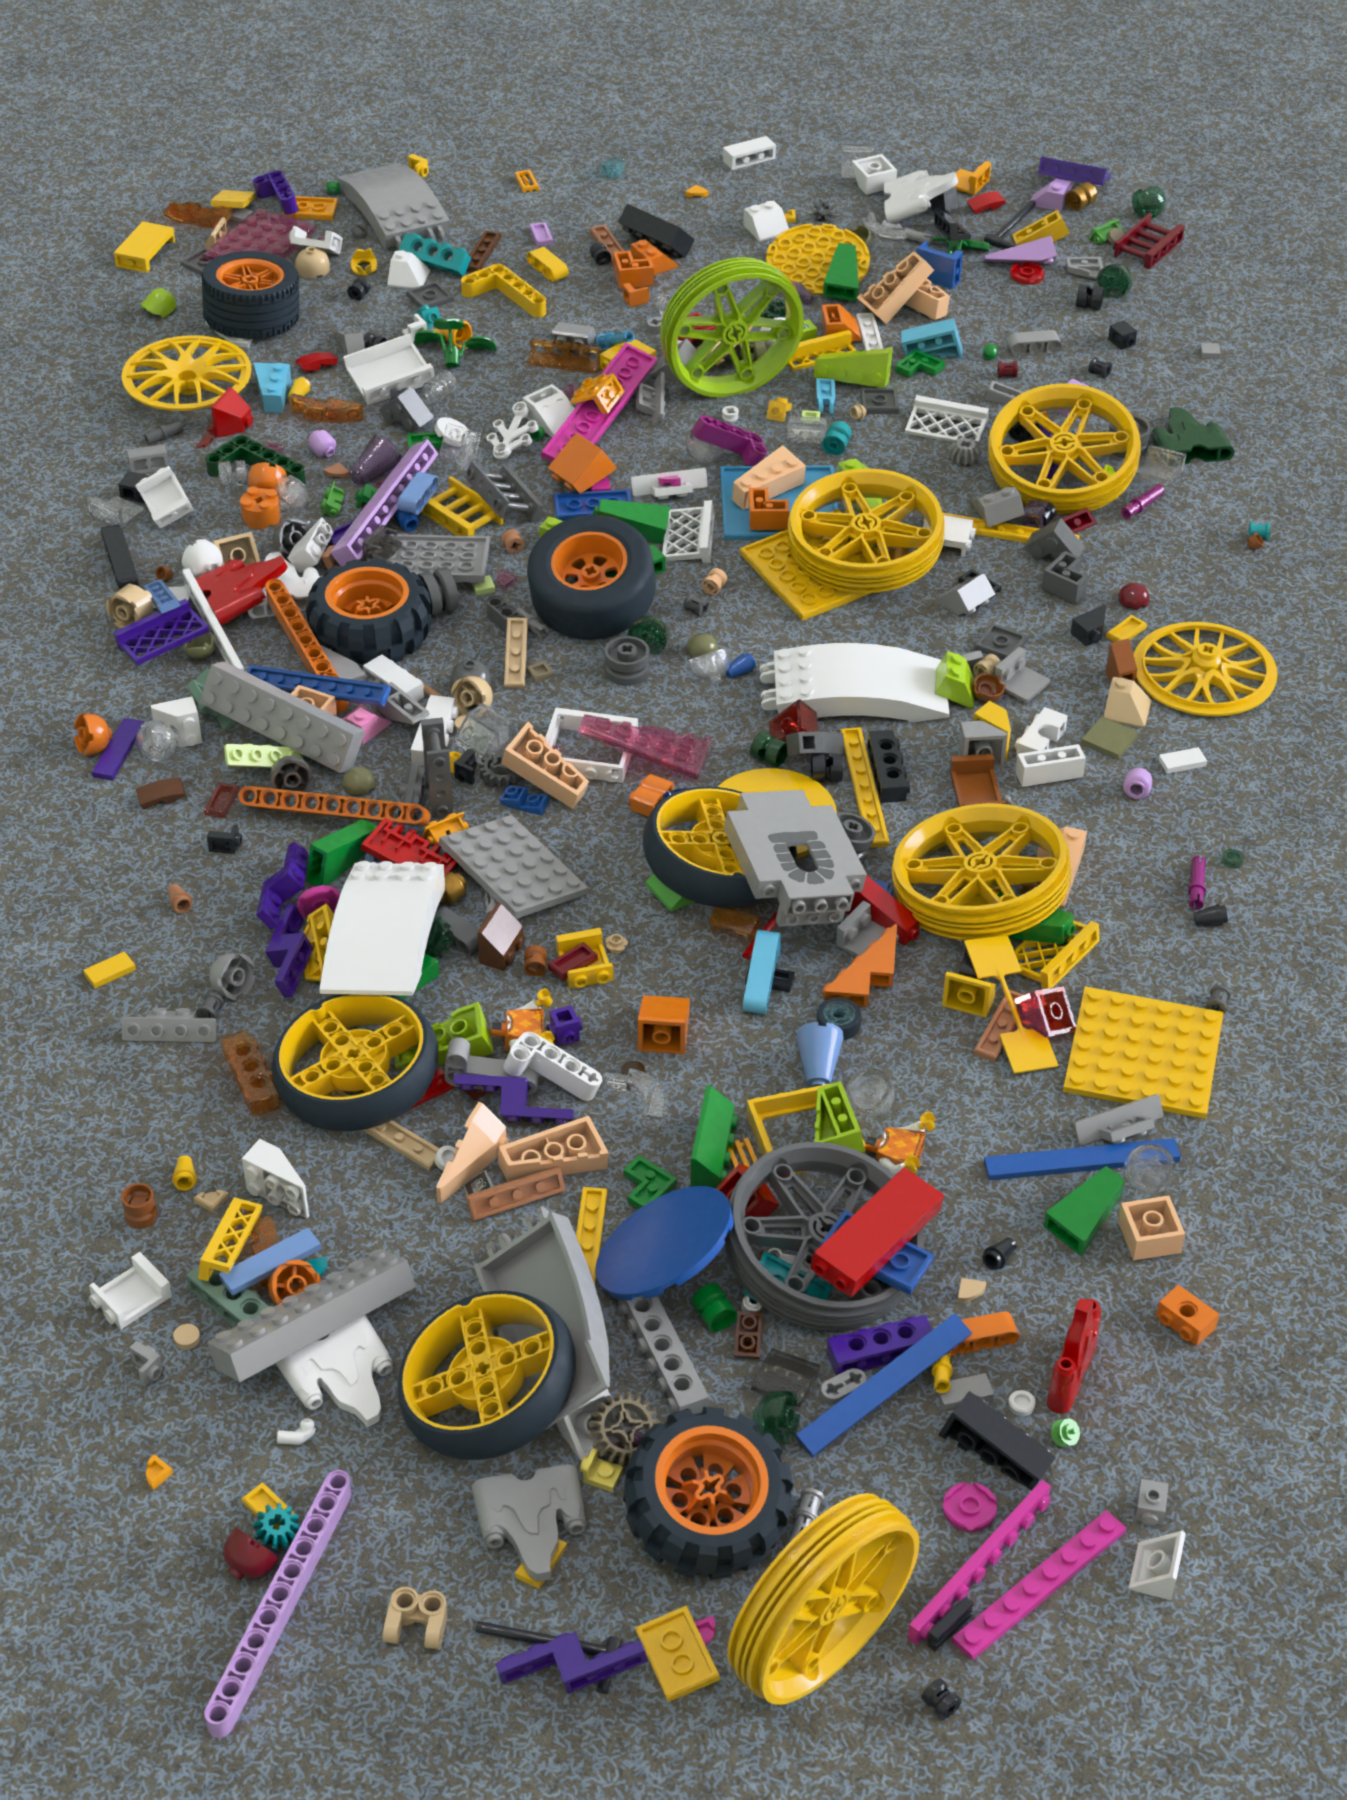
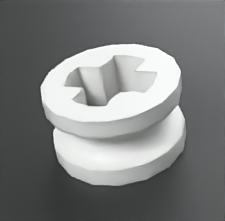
M735 406L724 407L722 409L723 420L727 422L738 420L739 409Z

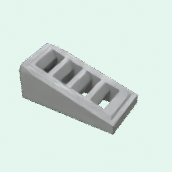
M991 381L984 400L1007 404L1024 392Z

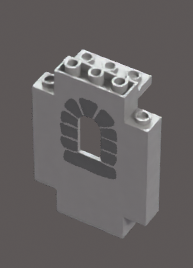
M803 790L740 793L737 811H727L723 829L755 899L777 897L780 903L776 917L778 927L838 923L843 921L845 911H850L854 892H862L867 874L832 805L811 806ZM806 845L817 870L806 872L799 869L788 846Z

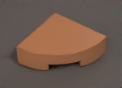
M341 463L323 469L324 475L330 478L332 476L341 477V479L350 477V471Z

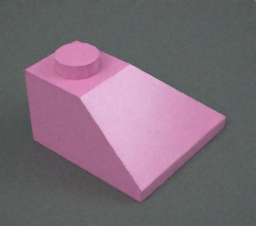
M362 704L341 718L365 730L361 743L363 745L392 723L389 719Z

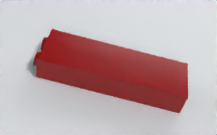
M904 1167L814 1252L810 1269L833 1284L839 1291L852 1297L940 1211L945 1195Z

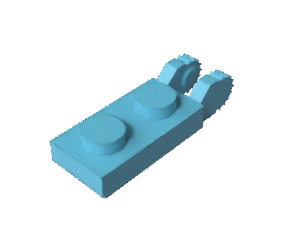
M816 378V403L818 411L821 412L820 414L823 412V405H829V413L834 414L835 379Z

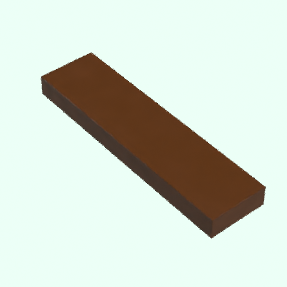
M484 231L469 255L471 260L467 271L476 272L482 269L501 239V233Z

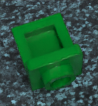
M366 483L362 490L358 489L354 497L356 499L355 507L359 508L363 502L368 503L378 488H374Z

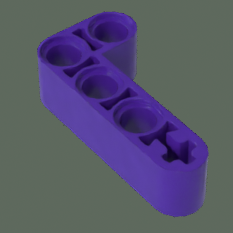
M276 170L252 180L257 197L266 198L275 195L283 212L287 215L294 214L299 210L294 193L282 171Z

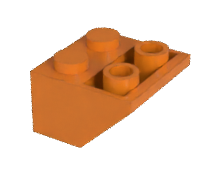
M840 304L822 305L821 326L824 336L849 330L852 333L851 342L861 341L857 320Z

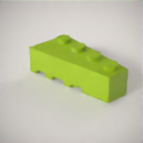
M893 347L820 354L815 360L814 378L835 379V381L885 388L890 378Z

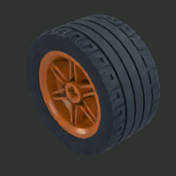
M240 251L221 255L211 260L204 267L201 274L203 317L206 323L215 331L234 338L263 339L283 334L297 323L300 315L299 275L294 265L285 258L266 252Z

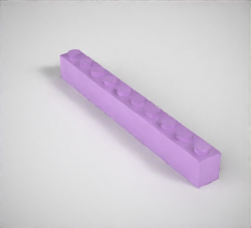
M428 439L410 447L330 553L341 567L346 565L347 561L357 560L362 557L398 509V499L417 472L425 473L437 457L438 453Z

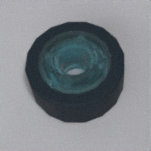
M841 997L831 998L819 1006L816 1022H818V1026H826V1023L838 1026L843 1031V1040L853 1038L860 1030L861 1011L857 1004L849 999Z

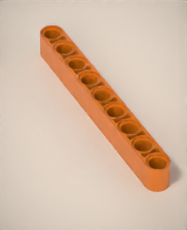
M279 579L267 581L265 585L267 602L310 674L339 678L284 583ZM335 700L337 713H342L348 709V701Z
M245 786L239 792L240 802L256 809L355 820L365 819L374 822H382L384 818H387L393 824L402 823L419 827L425 826L430 820L429 811L418 804ZM254 792L255 797L253 801L248 802V795ZM274 794L275 801L269 805L268 799ZM296 797L295 805L290 807V799ZM316 799V807L310 809V802ZM337 801V809L335 811H331V804ZM358 803V811L352 814V806ZM375 806H379V807H380V812H379V814L376 815V816H373V814H372L373 808H374ZM400 808V816L398 818H394V810ZM421 810L422 817L415 821L414 814L416 811Z

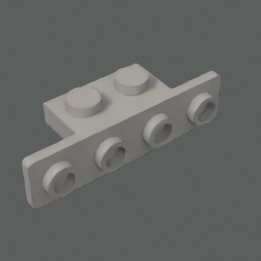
M662 371L653 383V387L641 383L636 390V409L642 413L652 415V426L654 427L659 422H662L665 417L664 407L666 401H664L666 391L664 387L666 380H664L665 373Z
M154 1008L146 1017H123L121 1019L122 1040L215 1042L217 1039L216 1019L197 1018L196 1011H190L188 1008H179L176 1011H167L166 1008Z
M1153 1094L1075 1121L1073 1126L1077 1143L1085 1145L1099 1139L1111 1141L1112 1144H1118L1126 1141V1137L1145 1135L1147 1133L1146 1130L1155 1128L1154 1120L1164 1116L1160 1096Z

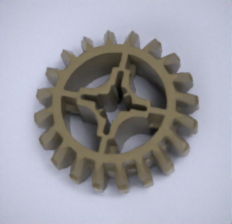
M616 1392L614 1400L611 1396H606L604 1398L606 1404L599 1402L596 1405L599 1411L591 1413V1416L597 1421H590L588 1423L590 1428L596 1429V1431L589 1433V1438L597 1437L598 1440L592 1446L597 1448L601 1445L603 1448L599 1453L601 1457L608 1452L610 1454L608 1462L611 1463L618 1457V1465H623L625 1458L628 1463L630 1462L632 1452L638 1448L633 1449L632 1446L634 1432L644 1429L645 1434L654 1424L660 1423V1419H652L651 1416L657 1411L656 1409L650 1411L646 1409L650 1404L648 1400L643 1404L639 1403L641 1395L638 1394L634 1400H631V1392H626L623 1400L621 1393ZM625 1408L634 1411L641 1420L632 1419ZM616 1409L615 1424L604 1428L607 1414L609 1411ZM622 1424H623L625 1427H629V1428L633 1427V1428L630 1429L627 1433L625 1432V1430H620V1429L616 1430V1429L619 1428ZM608 1437L617 1438L624 1449L612 1444Z

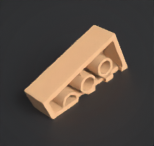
M913 251L896 265L894 271L887 272L883 276L884 279L876 285L872 284L869 287V291L864 295L860 294L856 298L887 324L934 269Z
M926 279L904 305L925 314L932 320H937L947 315L950 296L938 286H932L931 281Z
M782 445L733 482L732 500L742 510H746L749 504V488H768L770 499L804 484L806 465Z
M527 722L505 749L501 764L573 809L584 796L589 781L570 762L567 763L561 757V753L557 749H553L546 742L547 739L542 734L538 735L533 730V726Z
M589 1116L499 1146L498 1164L507 1182L556 1166L561 1168L562 1175L608 1168L609 1152Z

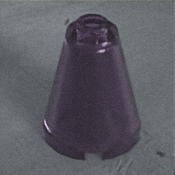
M375 434L369 440L350 472L351 479L355 484L365 485L395 468L402 459L401 455H397L395 452L397 450L396 446L382 435L376 437L377 434Z

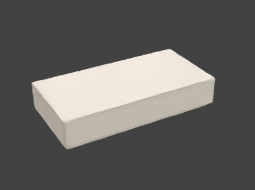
M1199 747L1159 755V762L1167 774L1204 767L1207 764V760Z

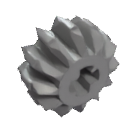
M957 438V440L952 441L949 455L952 462H957V465L962 463L965 467L967 464L973 466L974 462L978 463L980 459L981 446L978 441H973V438Z

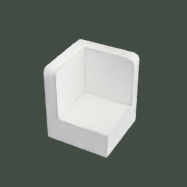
M418 314L413 315L414 323L408 324L407 329L402 330L404 335L411 333L413 342L416 332L427 330V323Z

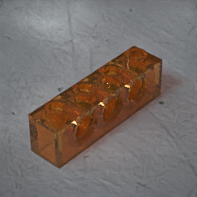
M247 1029L221 1037L222 1053L252 1118L280 1109V1097L273 1085L272 1072L270 1069L266 1070L265 1068L267 1066L263 1053H258L259 1047L256 1038H251Z

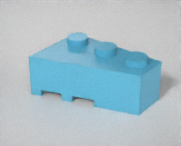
M954 318L901 331V343L905 356L917 349L928 355L940 356V358L957 356V358L963 359L962 344Z
M253 363L255 381L264 412L283 413L292 382L290 364Z

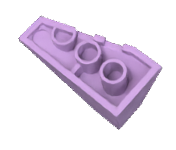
M1055 177L1036 192L1031 200L1036 202L1035 207L1062 211L1066 202V193L1072 189L1075 181Z
M1048 236L985 255L983 260L984 262H1033L1048 265L1054 262L1057 253L1052 236Z

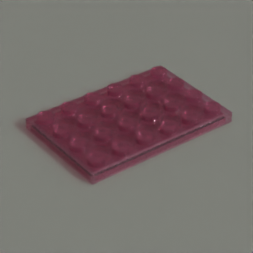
M257 209L202 254L203 261L208 262L221 255L240 251L266 252L285 258L297 248L290 243L289 239L293 226L307 232L306 238H309L317 230V225L311 224L308 221L297 220L293 217L283 216L279 213L269 212L265 209Z

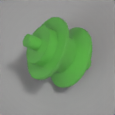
M1072 1419L1057 1420L1052 1424L1051 1437L1054 1443L1060 1447L1071 1446L1078 1442L1080 1430L1077 1423Z

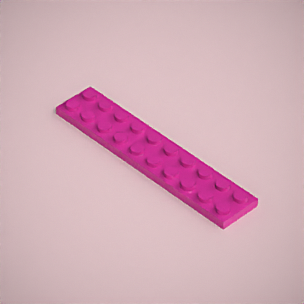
M625 343L602 372L605 375L614 373L624 389L623 394L606 414L601 413L593 399L580 402L543 449L541 457L552 462L575 433L580 434L596 445L638 389L639 385L656 365L658 358Z

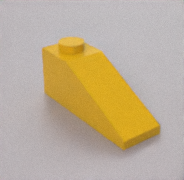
M1056 210L1012 234L1015 243L1021 245L1048 236H1052L1053 242L1070 233L1059 211Z

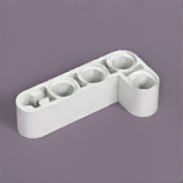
M524 1032L511 1047L503 1065L505 1072L515 1077L521 1076L530 1067L584 1101H590L595 1097L602 1082V1076L596 1070L533 1032Z

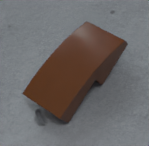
M180 777L159 780L136 789L139 804L143 809L161 801L170 804L186 796Z
M737 1311L734 1357L760 1359L763 1313Z

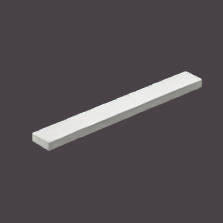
M189 568L182 571L184 586L201 618L209 626V632L213 634L214 641L225 662L244 671L243 665Z

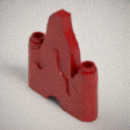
M281 555L268 561L257 562L247 566L244 565L241 558L239 560L233 559L195 578L222 626L261 604L263 599L266 598L262 590L266 582L271 579H277L287 570L288 566Z
M1079 1299L1075 1307L1072 1325L1070 1324L1061 1355L1053 1368L1046 1404L1054 1413L1064 1414L1071 1409L1081 1386L1084 1373L1088 1369L1095 1353L1102 1310L1099 1303L1094 1299Z

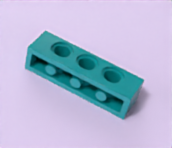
M405 233L398 250L413 253L427 266L460 276H465L471 260L467 250L461 247L455 249L445 242L439 244L432 238H427L426 240L416 233H412V235Z

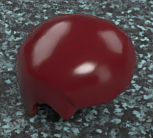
M1137 582L1126 584L1118 594L1120 604L1126 608L1132 607L1138 610L1142 605L1147 607L1150 602L1148 590L1144 585Z

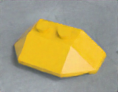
M327 904L309 914L306 921L308 924L304 933L314 948L304 969L305 979L309 982H321L327 942L334 913Z

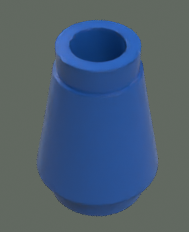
M742 653L724 668V671L731 679L752 672L753 668L756 667V663L750 653Z

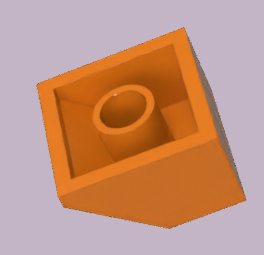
M646 239L631 244L633 260L651 258L654 266V275L679 266Z

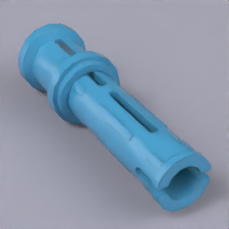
M631 330L599 334L595 338V345L600 350H606L616 344L632 342L635 339V334H630L633 332Z

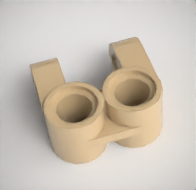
M401 1587L396 1589L392 1593L385 1619L383 1642L398 1644L403 1625L418 1622L426 1627L425 1648L440 1650L447 1622L445 1596L435 1590L420 1595L413 1588Z

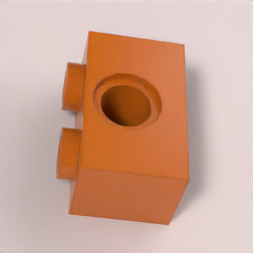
M1178 1284L1159 1301L1156 1316L1163 1325L1170 1326L1184 1340L1191 1341L1197 1346L1216 1329L1219 1313Z

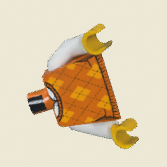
M541 989L537 993L538 1000L534 999L520 1008L506 1011L504 1023L491 1022L490 1036L503 1037L504 1049L506 1051H510L511 1047L524 1032L536 1033L554 1044L552 1041L555 1038L552 1032L545 1031L544 1012L540 1008V1006L550 1007L552 1005L551 994L548 989Z
M925 1112L921 1115L920 1121L909 1126L886 1128L882 1139L868 1136L865 1151L877 1153L876 1161L889 1169L894 1175L904 1167L916 1174V1167L921 1166L919 1159L924 1148L925 1129L927 1131L934 1130L936 1118L932 1112Z

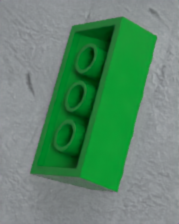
M706 1085L691 1156L690 1187L707 1186L716 1189L728 1175V1170L724 1169L725 1166H730L731 1152H728V1147L733 1148L735 1133H732V1129L737 1130L738 1115H734L735 1105L709 1085Z

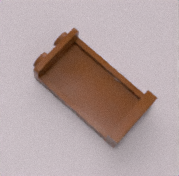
M993 754L951 756L950 776L958 807L986 803L1006 804V801L1001 798L994 773L995 759Z

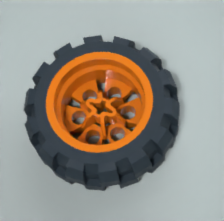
M371 558V561L363 562L360 559L347 561L346 565L342 567L336 565L325 571L323 578L318 577L312 585L306 600L307 624L320 646L322 645L356 663L365 665L381 654L396 663L403 660L407 652L412 655L420 648L423 640L426 639L431 626L430 595L422 580L415 572L410 573L407 566L397 562L389 564L386 563L385 559Z
M703 1406L702 1413L692 1414L691 1409L687 1408L668 1415L667 1422L664 1424H654L641 1437L636 1451L632 1452L624 1480L623 1501L627 1506L626 1519L633 1536L641 1537L645 1543L643 1550L656 1562L662 1563L663 1560H666L675 1565V1573L694 1578L696 1572L708 1573L710 1580L727 1578L732 1576L734 1570L741 1568L743 1571H748L764 1560L765 1554L771 1548H775L780 1539L793 1504L791 1499V1490L794 1485L790 1465L782 1462L780 1457L783 1451L770 1433L762 1436L756 1430L758 1423L739 1413L737 1419L724 1416L725 1408ZM693 1458L702 1459L703 1468L698 1470ZM735 1470L739 1476L728 1481V1474ZM710 1471H715L718 1473L713 1477L709 1476ZM688 1475L692 1480L684 1482L681 1477ZM666 1480L675 1484L677 1489L666 1487ZM704 1489L707 1491L714 1489L713 1494L711 1492L703 1494ZM728 1491L735 1492L739 1498L733 1499ZM680 1500L685 1503V1507L678 1508L673 1504V1501ZM743 1507L749 1509L745 1514H743L735 1508ZM726 1516L731 1522L728 1524L721 1523L718 1517ZM698 1520L702 1522L704 1526L696 1524L691 1521Z

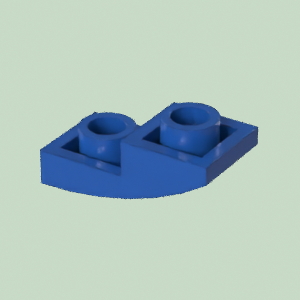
M507 786L499 799L501 804L509 808L542 815L550 802L548 795L528 794L527 787Z

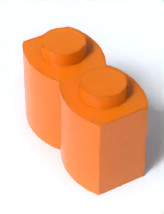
M652 774L643 778L639 787L629 795L630 810L649 817L658 803L673 794L674 782Z

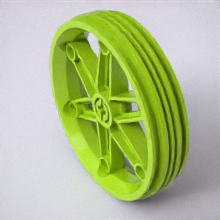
M747 257L730 258L715 262L687 279L669 301L660 326L663 356L676 378L699 394L722 398L753 391L774 378L794 355L800 343L804 327L802 303L799 294L785 274L767 262ZM743 279L761 280L752 291L736 304L728 283ZM780 290L786 305L785 320L760 317ZM712 292L716 315L687 317L694 306ZM723 295L726 296L731 311L726 313L723 312L720 297ZM762 295V297L757 301V303H756V304L750 309V311L744 316L743 314H744V313L756 302V300ZM716 325L714 330L692 329L693 326ZM751 326L771 328V331H749L748 329ZM678 337L705 340L685 366L681 362L678 353ZM775 340L773 345L759 359L752 363L749 342ZM720 341L721 343L707 356V358L704 361H702L706 357V355L714 348V346ZM741 343L744 359L740 361L733 345ZM729 353L736 372L720 376H704L705 372L725 354Z

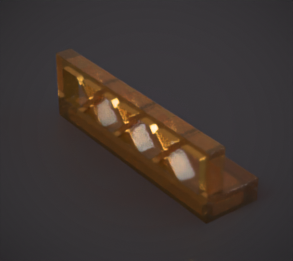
M531 338L530 340L531 353L528 357L527 365L596 375L599 373L602 347ZM535 345H541L545 350L543 352L535 351ZM554 347L559 348L562 353L556 354L552 349ZM577 350L580 355L573 356L569 351ZM587 353H597V359L590 358Z

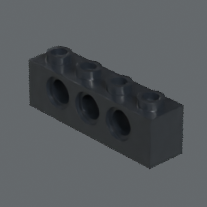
M894 730L868 731L867 748L880 803L906 801L907 793H910L909 780L906 781V766H902L903 754L899 752V738H895Z

